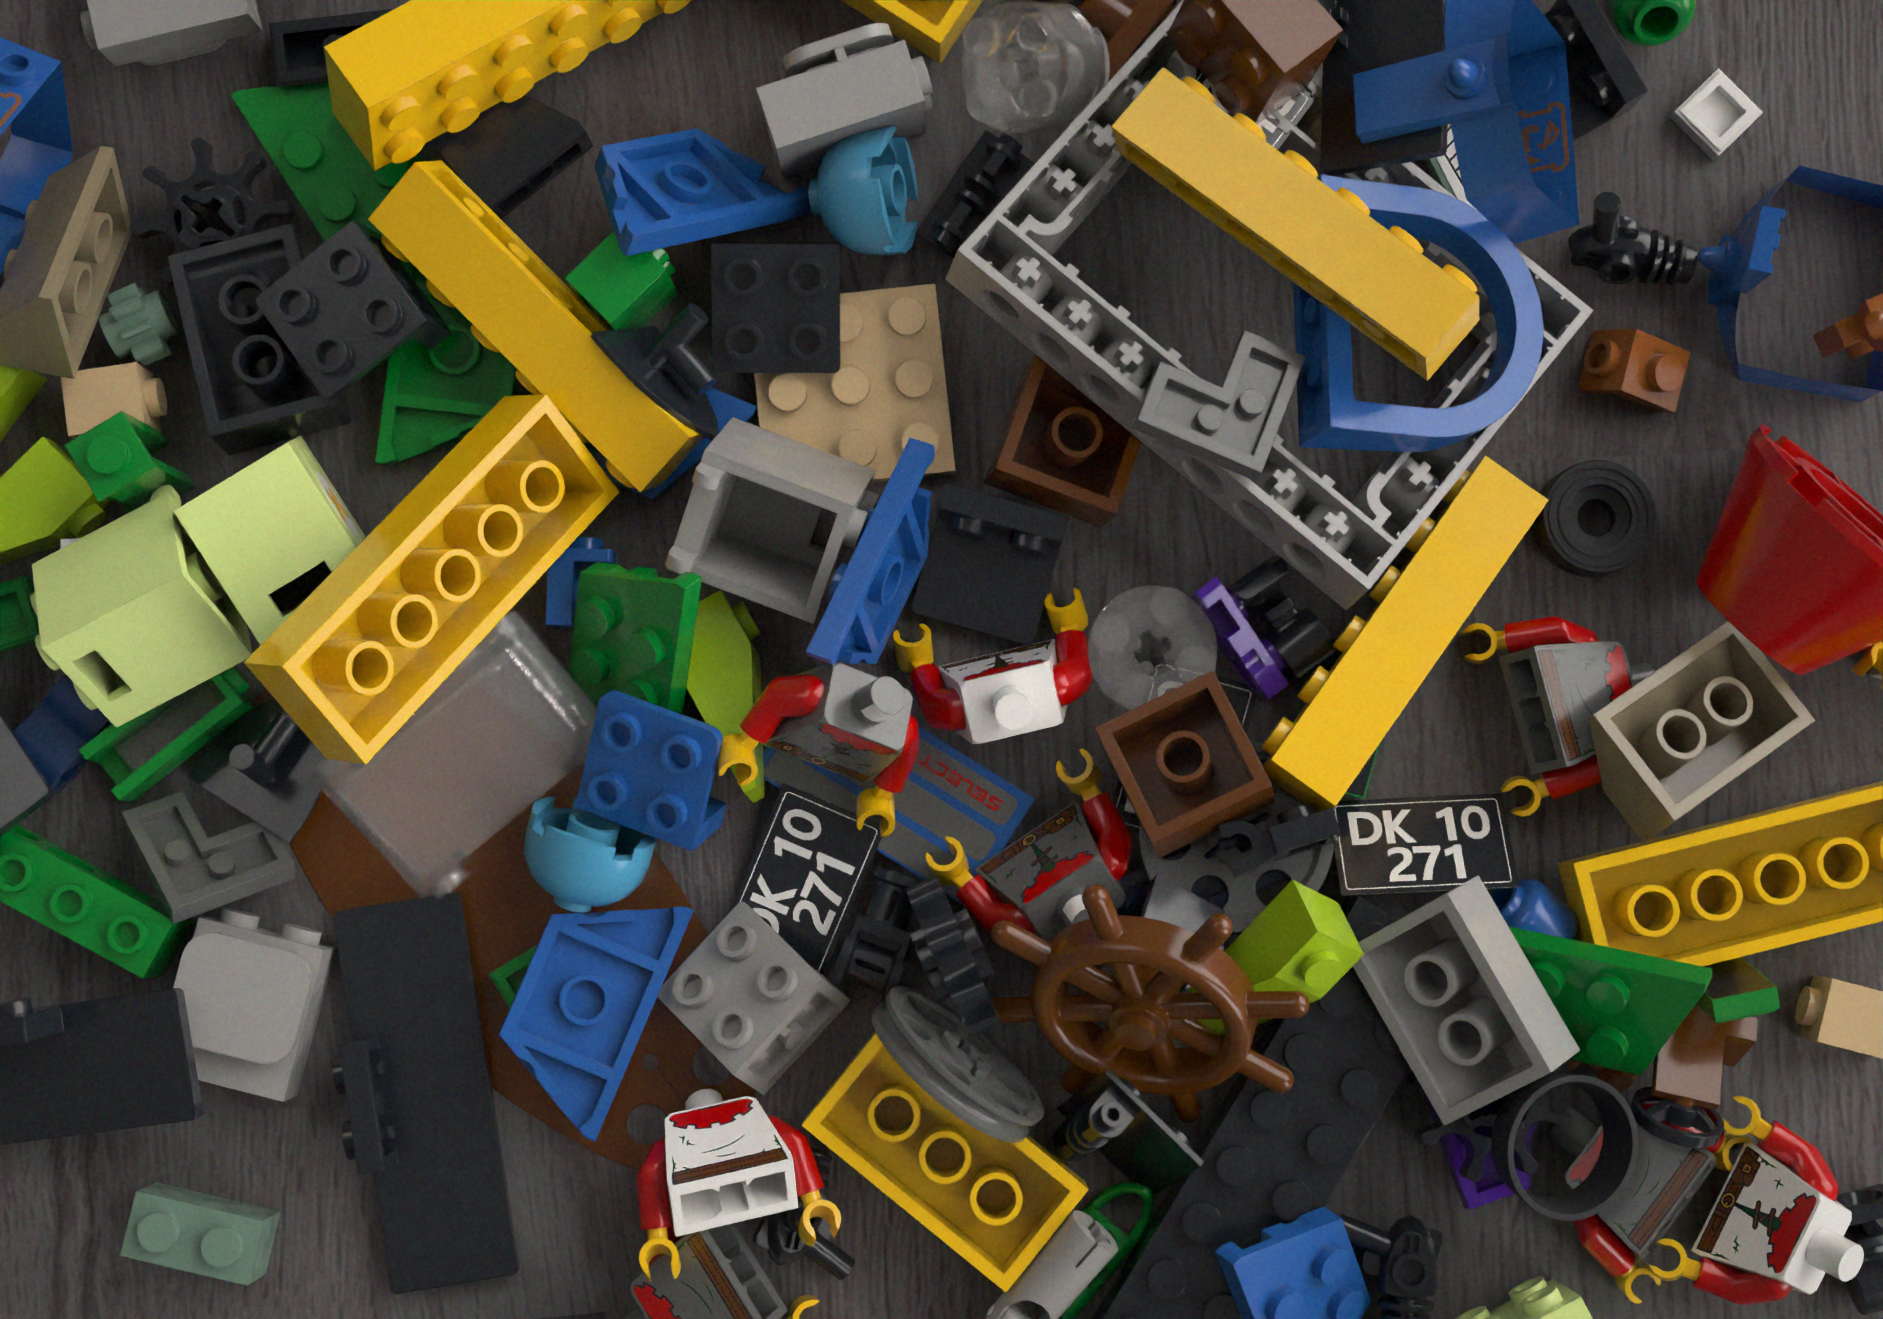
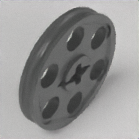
M1250 741L1260 762H1265L1270 754L1261 748L1263 743ZM1280 787L1274 793V803L1237 821L1241 820L1254 824L1262 816L1266 815L1268 818L1255 826L1260 832L1268 831L1269 827L1279 824L1276 817L1279 813L1305 804ZM1141 824L1139 829L1142 861L1150 882L1156 875H1159L1191 892L1195 883L1203 878L1211 877L1224 883L1229 897L1223 910H1225L1224 915L1228 916L1233 924L1231 935H1240L1267 907L1258 899L1255 893L1256 883L1262 875L1269 872H1278L1284 874L1290 881L1293 879L1318 892L1328 873L1334 850V843L1278 861L1273 859L1261 863L1253 872L1234 879L1230 863L1238 859H1244L1251 853L1249 842L1250 849L1242 853L1236 846H1233L1227 850L1222 848L1214 856L1206 859L1205 856L1218 849L1219 843L1222 842L1219 832L1216 830L1192 842L1188 853L1181 859L1166 860L1162 857L1157 858Z
M896 986L887 993L886 1003L879 1004L873 1010L872 1024L890 1055L923 1090L967 1124L998 1140L1019 1143L1029 1134V1126L1036 1125L1042 1119L1044 1114L1042 1102L1022 1071L983 1032L969 1037L960 1015L950 1007L916 989Z

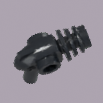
M1602 192L1597 195L1594 201L1592 225L1576 230L1568 238L1571 264L1587 266L1597 271L1600 280L1608 284H1625L1632 281L1637 275L1640 283H1662L1665 280L1667 285H1674L1676 282L1688 284L1697 264L1698 252L1696 247L1686 245L1682 239L1674 242L1672 237L1668 235L1663 236L1662 232L1658 230L1650 232L1647 228L1639 227V223L1632 218L1619 216L1620 198L1612 192Z
M805 1134L820 1174L829 1175V1168L820 1165V1160L827 1162L832 1160V1156L829 1154L830 1148L815 1136ZM822 1179L823 1188L829 1189V1181ZM820 1193L821 1198L827 1200V1197ZM800 1196L797 1197L798 1208L763 1216L754 1233L753 1242L767 1249L769 1257L779 1266L791 1264L803 1253L839 1280H843L851 1272L855 1259L829 1241L831 1237L830 1227L823 1218L812 1217L809 1219L815 1231L816 1241L813 1246L803 1243L798 1233L799 1221L805 1210Z
M1340 1214L1339 1217L1343 1220L1351 1245L1364 1250L1361 1259L1363 1272L1368 1275H1377V1291L1391 1296L1378 1298L1379 1307L1389 1309L1380 1312L1381 1319H1430L1431 1315L1422 1312L1433 1311L1434 1302L1419 1298L1436 1295V1259L1443 1240L1442 1233L1436 1229L1425 1227L1421 1220L1411 1215L1397 1219L1391 1229L1385 1231Z

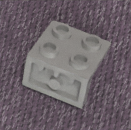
M739 902L667 979L657 996L732 1075L763 1095L767 1093L851 1001L835 984L811 967L745 902Z

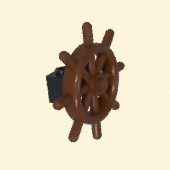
M1156 875L1121 915L1117 914L1105 887L1099 884L1089 885L1083 891L1082 902L1090 919L1066 927L1049 942L1010 921H999L993 926L991 936L995 944L1038 966L1032 983L1031 996L994 997L991 999L1000 1022H1036L1048 1043L1064 1059L1072 1064L1061 1077V1085L1066 1092L1075 1094L1094 1078L1110 1069L1117 1077L1132 1083L1140 1093L1168 1095L1177 1117L1183 1122L1191 1123L1196 1121L1201 1114V1106L1195 1093L1217 1086L1236 1072L1278 1093L1287 1092L1293 1086L1294 1077L1288 1068L1250 1048L1258 1019L1300 1018L1309 1010L1308 997L1300 991H1255L1242 968L1223 951L1224 942L1233 930L1232 921L1228 916L1224 915L1225 910L1171 881ZM1065 981L1091 995H1069ZM1190 987H1193L1200 993H1188ZM1222 1019L1225 1028L1220 1033L1197 1020ZM1092 1021H1108L1109 1025L1103 1030ZM1172 1038L1190 1047L1175 1048Z

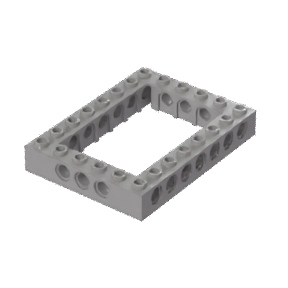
M1182 0L960 246L945 280L1332 600L1347 610L1377 581L1594 310L1516 247L1532 275L1543 317L1541 357L1534 378L1524 396L1502 418L1453 445L1421 452H1391L1351 502L1332 488L1336 482L1325 474L1320 478L1281 446L1284 439L1276 434L1262 473L1254 481L1133 429L1132 426L1153 373L1160 362H1164L1194 376L1196 375L1179 361L1182 356L1172 347L1167 352L1128 319L1131 314L1121 305L1116 310L1077 277L1080 272L1070 263L1067 267H1064L1052 255L1133 165V163L1119 154L1111 128L1115 121L1162 67L1180 80H1183L1185 76L1196 79L1198 68L1190 66L1179 56L1173 39L1168 34L1184 1ZM1311 80L1305 89L1311 93L1312 97L1315 96L1317 98L1296 126L1277 110L1271 115L1280 121L1277 127L1285 134L1290 130L1292 131L1278 151L1283 154L1287 150L1297 152L1315 168L1318 176H1320L1321 174L1327 175L1321 170L1322 88ZM1413 162L1334 176L1420 187L1454 197ZM1414 237L1423 248L1422 255L1440 268H1443L1446 264L1458 268L1477 287L1476 294L1479 295L1480 320L1470 332L1481 342L1427 408H1448L1462 405L1472 399L1480 390L1492 368L1497 346L1495 317L1489 299L1481 284L1460 260L1434 243Z

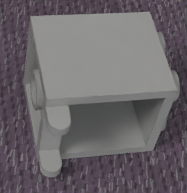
M732 417L704 450L701 462L695 469L692 478L694 484L675 543L670 549L665 562L666 569L679 574L684 572L696 573L702 577L701 582L814 624L824 605H829L831 601L830 587L836 570L842 563H849L855 551L853 549H856L858 545L859 535L868 516L866 511L869 508L875 509L880 495L869 491L876 470ZM823 508L838 513L826 548L811 543Z

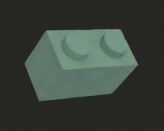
M156 1182L135 1193L120 1256L248 1286L266 1274L281 1211Z

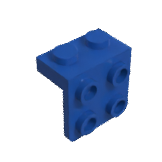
M611 690L607 692L598 702L575 807L693 851L722 826L727 806L726 802L710 797L717 760L723 741L721 732L712 725L620 691Z

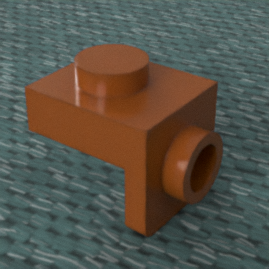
M1639 329L1595 330L1591 334L1589 346L1584 356V365L1578 387L1589 394H1614L1657 413H1675L1690 352Z

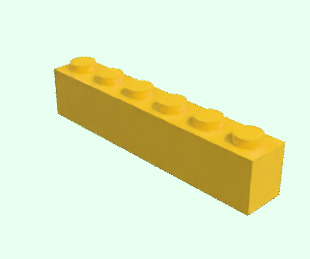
M1162 67L1111 126L1119 154L1428 381L1480 320L1479 295L1476 294L1477 287L1474 282L1458 268L1449 264L1440 268L1422 255V246L1404 229L1392 226L1388 230L1369 216V208L1353 192L1342 187L1335 192L1317 179V171L1303 156L1293 150H1287L1283 154L1265 141V133L1249 117L1242 113H1236L1231 117L1214 104L1215 98L1199 81L1190 76H1185L1183 80H1180Z
M442 160L414 162L368 218L383 234L381 242L385 248L398 259L407 263L411 262L428 279L425 284L429 292L443 304L452 308L456 307L472 323L470 330L474 337L489 350L497 353L501 352L517 368L515 375L528 391L534 395L547 394L580 440L585 443H591L607 459L606 467L608 471L623 485L629 488H636L639 492L663 484L704 438V436L688 428L659 407L620 371L590 337L594 332L611 329Z
M1486 455L1470 472L1465 470L1442 498L1447 505L1437 519L1434 521L1428 516L1404 547L1410 550L1412 554L1401 570L1390 565L1368 595L1377 604L1365 621L1354 615L1341 632L1333 647L1342 652V654L1330 671L1319 665L1297 695L1306 705L1292 723L1283 716L1261 746L1264 751L1270 754L1262 765L1268 778L1303 804L1313 803L1316 812L1336 807L1549 501Z

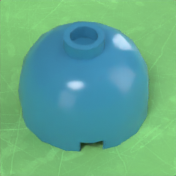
M894 125L861 132L831 145L821 160L818 177L812 178L809 183V203L814 216L822 217L825 228L837 243L862 255L885 256L905 254L912 248L916 236L915 232L917 231L918 221H905L907 198L918 202L915 167L905 137H892L897 129Z
M556 796L544 797L535 801L525 833L523 853L528 871L543 890L554 896V903L573 912H589L592 906H606L624 899L642 883L654 851L655 837L644 835L632 828L576 808L577 797H574L571 809L553 808Z

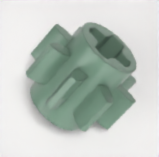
M134 282L107 294L112 307L109 308L108 312L99 316V322L110 347L119 359L133 354L137 362L141 361L146 366L172 354L166 341L170 340V337L179 334L180 328L172 308L159 289L146 295L142 287L138 288Z

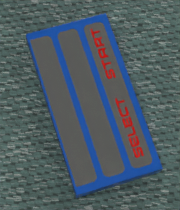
M918 725L920 744L917 758L902 792L893 794L895 801V828L889 836L881 838L877 851L921 879L927 880L932 878L933 875L926 861V852L932 856L934 862L938 865L952 863L956 857L949 850L944 838L946 836L953 837L962 845L969 863V873L975 877L979 875L975 868L1005 848L1035 799ZM767 746L763 751L764 779L779 789L785 783L855 814L858 795L868 788L876 787L873 781L864 784ZM871 815L867 819L880 824L881 815ZM941 884L945 894L963 905L956 897L959 889L955 885L947 886Z

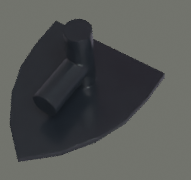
M690 303L662 334L655 326L599 331L594 332L590 336L620 371L659 407L688 428L711 441L719 434L717 418L706 395V392L716 383L717 378L687 345L709 322L707 315L702 309Z
M276 699L254 707L229 725L207 749L188 778L291 844L310 817L325 788L332 759L325 758Z

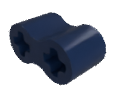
M65 674L51 688L38 708L13 731L52 788L54 796L63 790L87 763L88 760L84 758L79 749L112 723L98 708L90 710L84 705L74 688L73 681Z

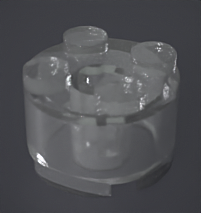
M1006 2L992 7L981 17L973 18L967 23L963 31L964 48L961 60L962 82L967 96L966 106L971 117L977 121L985 122L997 130L1008 133L1065 131L1109 81L1110 60L1105 38L1098 27H1091L1089 22L1080 14L1084 12L1077 7L1059 2Z
M1141 586L1121 593L1101 610L1087 636V659L1092 678L1091 684L1106 703L1126 713L1212 670L1215 672L1217 640L1211 621L1204 610L1193 599L1176 588ZM1147 636L1152 644L1158 642L1163 644L1166 652L1159 657L1161 668L1154 669L1150 661L1137 662L1134 653L1142 646L1140 637Z

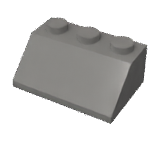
M1479 875L1358 942L1364 955L1353 965V968L1444 1126L1553 1072L1580 1051Z

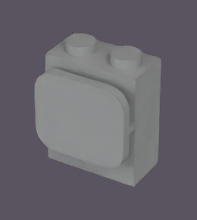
M87 0L89 10L81 12L82 28L91 49H98L115 66L132 62H139L150 66L213 52L229 39L263 32L256 0Z
M887 23L865 25L801 46L782 58L785 79L756 88L764 123L783 179L818 168L831 145L861 132L894 125L897 129L892 137L904 136L907 139L925 133V112L933 110L930 94H933V88L923 57L919 56L911 59L905 40L893 43V36Z
M222 907L219 917L198 918L193 939L186 945L182 953L173 988H181L184 991L198 1080L284 1102L298 1096L337 947L319 943L322 935L320 931L284 923L282 933L257 927L260 919L258 915Z

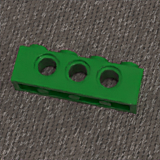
M19 823L0 837L1 902L142 979L164 975L194 918L191 917L173 924L159 899Z

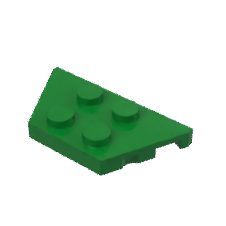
M329 82L281 88L270 86L243 89L231 94L236 105L324 241H327L351 220L359 222L381 236L383 235L368 218L414 162L424 161L419 153L406 162L399 164L391 162L374 171L333 114Z
M402 260V265L452 334L433 349L410 339L389 356L375 463L388 467L460 442L504 396L516 395L518 379L515 375L517 368L501 352H493L482 345L470 330L472 323L456 307H449L436 299L426 287L425 282L428 279L411 262L407 263Z
M596 562L579 573L569 672L597 706L599 699L611 690H617L683 715L702 577L696 573L684 572L675 579L658 577L656 568L636 567L632 570H627L619 564Z
M1509 927L1580 1049L1579 1052L1569 1058L1570 1060L1642 1075L1703 996L1712 978V968Z

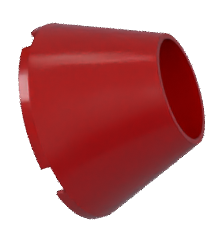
M1761 424L1749 438L1697 574L1696 583L1709 602L1742 635L1778 664L1802 676L1883 641V515L1835 473L1784 435L1775 443L1767 436L1772 430L1768 426Z

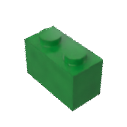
M614 231L565 277L575 294L611 330L645 327L678 295L670 277L676 270L668 261L670 257L665 250L661 248L625 256L620 251Z

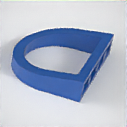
M1322 174L1318 176L1317 179L1335 192L1342 187L1357 195L1369 208V216L1389 230L1392 226H1398L1414 237L1432 242L1445 249L1460 260L1474 274L1489 299L1496 322L1497 346L1492 368L1486 381L1472 399L1465 404L1448 408H1423L1357 401L1353 396L1351 325L1293 282L1295 351L1306 356L1297 379L1299 447L1421 452L1453 445L1502 418L1519 402L1529 388L1538 368L1543 344V317L1538 292L1532 275L1516 247L1492 221L1486 219L1475 208L1450 195L1420 187L1347 179Z

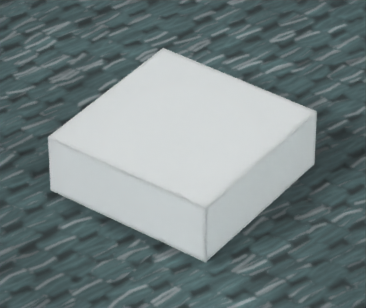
M1718 68L1669 117L1714 161L1763 112Z

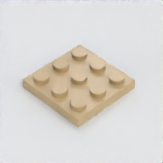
M935 284L841 293V367L836 373H754L759 426L761 428L876 470L872 483L889 481L909 438L934 445V460L927 468L923 477L951 475L956 472Z

